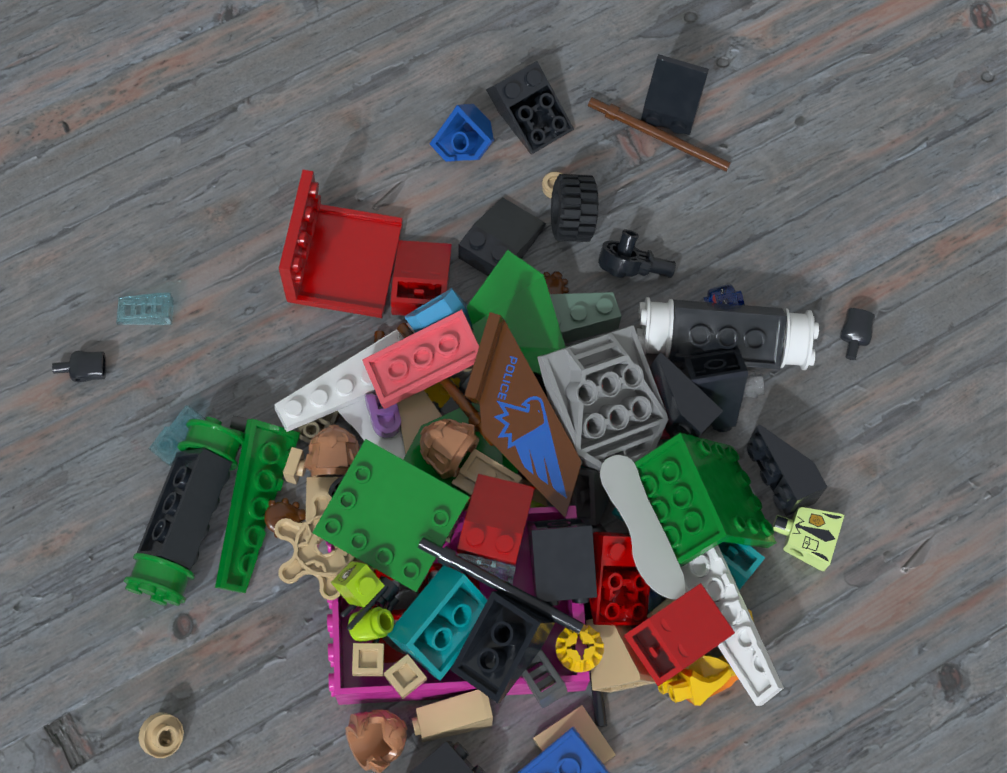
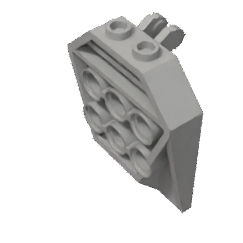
M629 325L537 357L548 400L578 453L582 466L600 472L603 462L611 456H627L635 463L656 449L667 424L668 416L634 325Z

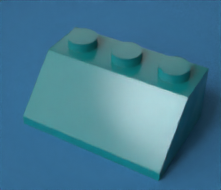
M443 565L395 623L393 630L387 635L404 653L408 654L438 680H441L457 659L487 599L465 574Z

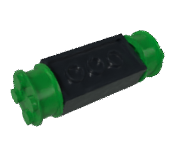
M206 417L205 420L190 419L187 421L186 426L189 430L185 440L178 443L177 447L180 452L176 453L138 551L133 556L136 563L130 577L124 578V582L127 584L126 590L142 595V593L151 596L150 600L164 606L167 603L180 606V603H185L186 598L183 594L189 580H194L195 575L189 570L198 560L199 547L202 539L209 532V521L212 513L219 506V495L230 477L229 470H235L238 466L235 459L239 449L242 448L244 433L221 426L222 422L212 417Z

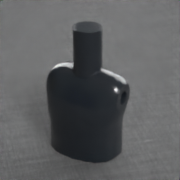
M849 308L847 310L845 322L840 333L841 340L848 343L845 356L847 359L856 360L859 346L870 344L875 314L858 308Z
M75 351L71 354L69 362L52 363L53 374L69 373L71 380L74 382L102 380L106 378V356L104 351Z

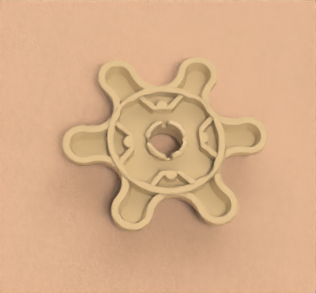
M319 492L311 499L312 515L308 521L297 523L291 519L284 518L275 525L276 536L281 540L290 542L294 548L292 558L280 566L279 577L284 583L293 584L304 575H314L319 580L322 597L327 600H335L341 594L331 584V581L351 561L364 562L336 546L335 550L328 554H322L319 551V545L324 539L312 532L332 499L328 493ZM368 565V567L372 571L376 570L375 568Z

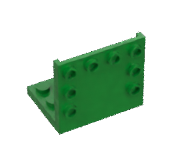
M683 433L674 436L634 463L647 498L669 540L680 568L722 542L769 548L777 542L773 536L774 529L761 511L762 503L754 495L750 487L751 480L738 462L739 454L736 449L731 445Z
M365 439L312 533L413 591L418 592L436 560V557L417 548L420 541L424 537L443 547L464 509L468 510L471 498Z

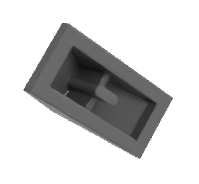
M581 467L572 495L571 506H576L577 517H586L591 525L596 526L600 523L610 497L602 485L600 473L595 469Z

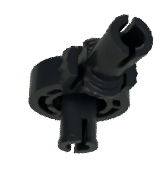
M624 229L620 241H605L602 245L598 259L599 266L615 277H633L637 274L646 276L649 272L672 278L674 275L675 261L654 257L651 250L646 252L636 248L635 244L639 236L638 233L632 230Z

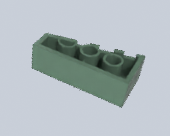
M613 292L550 294L564 343L619 329L622 316Z

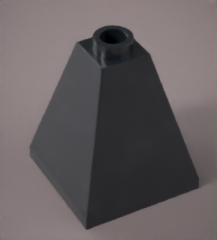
M740 349L684 357L690 380L723 410L713 422V429L718 432H727L732 427H736L748 378V370Z

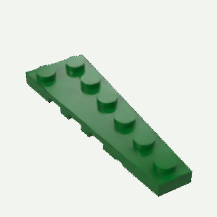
M256 419L247 420L215 588L246 593L258 558V551L266 535L264 530L266 526L264 520L265 511L269 507V501L275 500L277 491H281L284 482L282 480L283 471L291 448L296 447L300 432L293 430L286 432L283 427Z

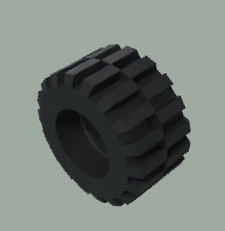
M559 174L557 176L551 198V227L557 241H591L597 226L599 206L597 184L592 175Z

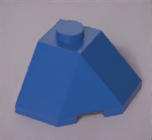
M475 104L457 105L432 139L430 145L446 162L480 160L494 141L491 121Z

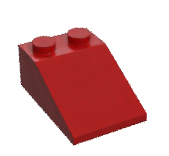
M478 474L460 535L457 555L465 560L515 571L535 487Z

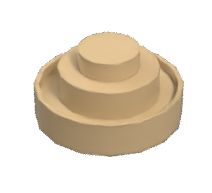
M163 712L153 714L144 721L140 728V746L145 753L155 758L171 756L179 749L183 741V726L179 719L171 714Z

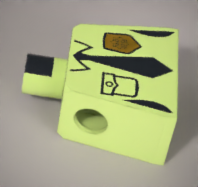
M798 507L792 520L777 515L772 527L774 532L787 536L783 547L785 552L821 571H825L831 563L845 515Z

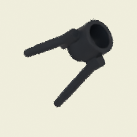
M381 576L379 580L385 586L356 614L348 624V630H352L374 604L381 608L387 605L386 609L392 613L399 602L395 597L400 591L399 587L387 577ZM350 604L341 612V617H346L358 606ZM380 638L374 639L372 643H379Z

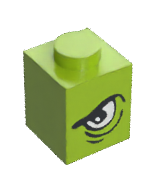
M351 561L331 581V584L349 604L365 607L385 586L367 564Z

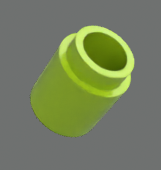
M381 607L371 608L355 627L349 630V633L357 642L383 638L393 630V616L387 609ZM355 612L350 616L348 624L353 620V618L356 616L358 612Z

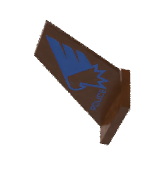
M490 312L464 396L473 403L480 405L482 433L566 518L582 461L511 333L508 324L501 315Z

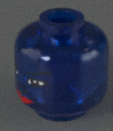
M732 284L711 288L708 290L707 296L703 297L704 302L745 305L741 290L736 291Z

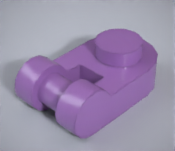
M374 393L365 394L366 407L369 411L375 433L383 438L395 436L401 427V417L397 403L386 409H378V406H381L378 396L374 395Z

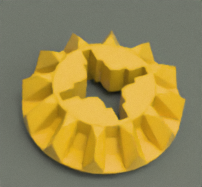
M583 625L579 634L565 627L557 638V657L561 664L571 671H590L599 664L603 657L604 643L600 633L590 625ZM578 636H580L583 644L591 646L584 650L583 660H581L577 650L567 649L576 645Z

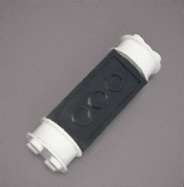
M646 297L645 302L639 303L638 318H640V325L642 327L637 328L636 333L645 355L646 353H662L670 361L685 362L684 357L739 348L746 367L780 370L784 365H798L802 370H807L809 365H814L815 349H812L813 339L818 338L819 323L815 322L811 310L801 314L789 313L788 308L669 299L668 303L651 302L650 297Z

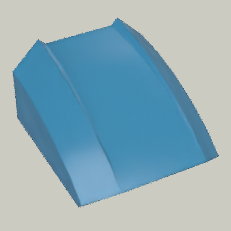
M453 288L404 316L416 333L462 310L473 331L467 303Z

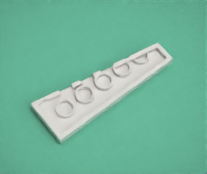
M406 323L412 332L415 333L409 323ZM396 329L275 404V411L286 432L365 399V394L374 393L375 395V389L362 359L404 339Z
M717 545L681 567L686 586L685 593L702 583L735 631V634L719 644L718 647L755 705L762 706L784 689Z

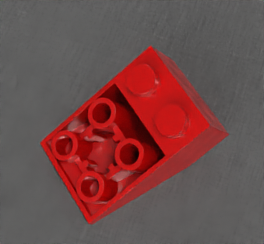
M398 241L391 292L392 315L406 316L448 291L452 244Z
M593 532L597 597L590 598L593 624H641L647 620L650 586L642 578L635 565L630 533Z
M700 583L627 632L624 637L657 686H660L735 634V631L702 583Z

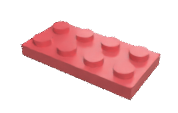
M460 310L362 359L378 399L382 407L386 409L474 365L479 344L464 312Z

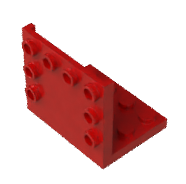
M302 170L279 264V272L287 302L382 318L403 218L322 205L321 195H318L319 183L315 182L314 171Z

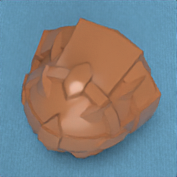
M443 419L433 422L422 429L420 433V452L426 463L431 465L433 470L442 479L457 477L460 471L458 466L466 452L472 453L474 448H477L479 438L475 435V425Z
M329 425V427L321 430L312 438L304 468L310 471L311 477H326V475L332 474L345 475L360 449L357 439L346 429L339 427V425Z
M383 709L351 714L349 725L345 728L348 744L355 759L364 770H372L375 773L384 771L392 761L401 755L407 738L406 730H408L404 720H401L389 710Z

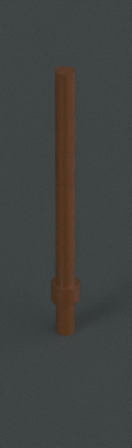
M591 97L588 103V107L605 114V118L612 121L618 120L727 172L731 164L729 161L621 111V107L612 103L608 105Z
M401 323L397 327L398 332L403 338L414 334L406 323ZM450 377L440 381L439 383L468 417V423L475 425V432H480L489 445L493 446V443L482 433L480 412H477Z

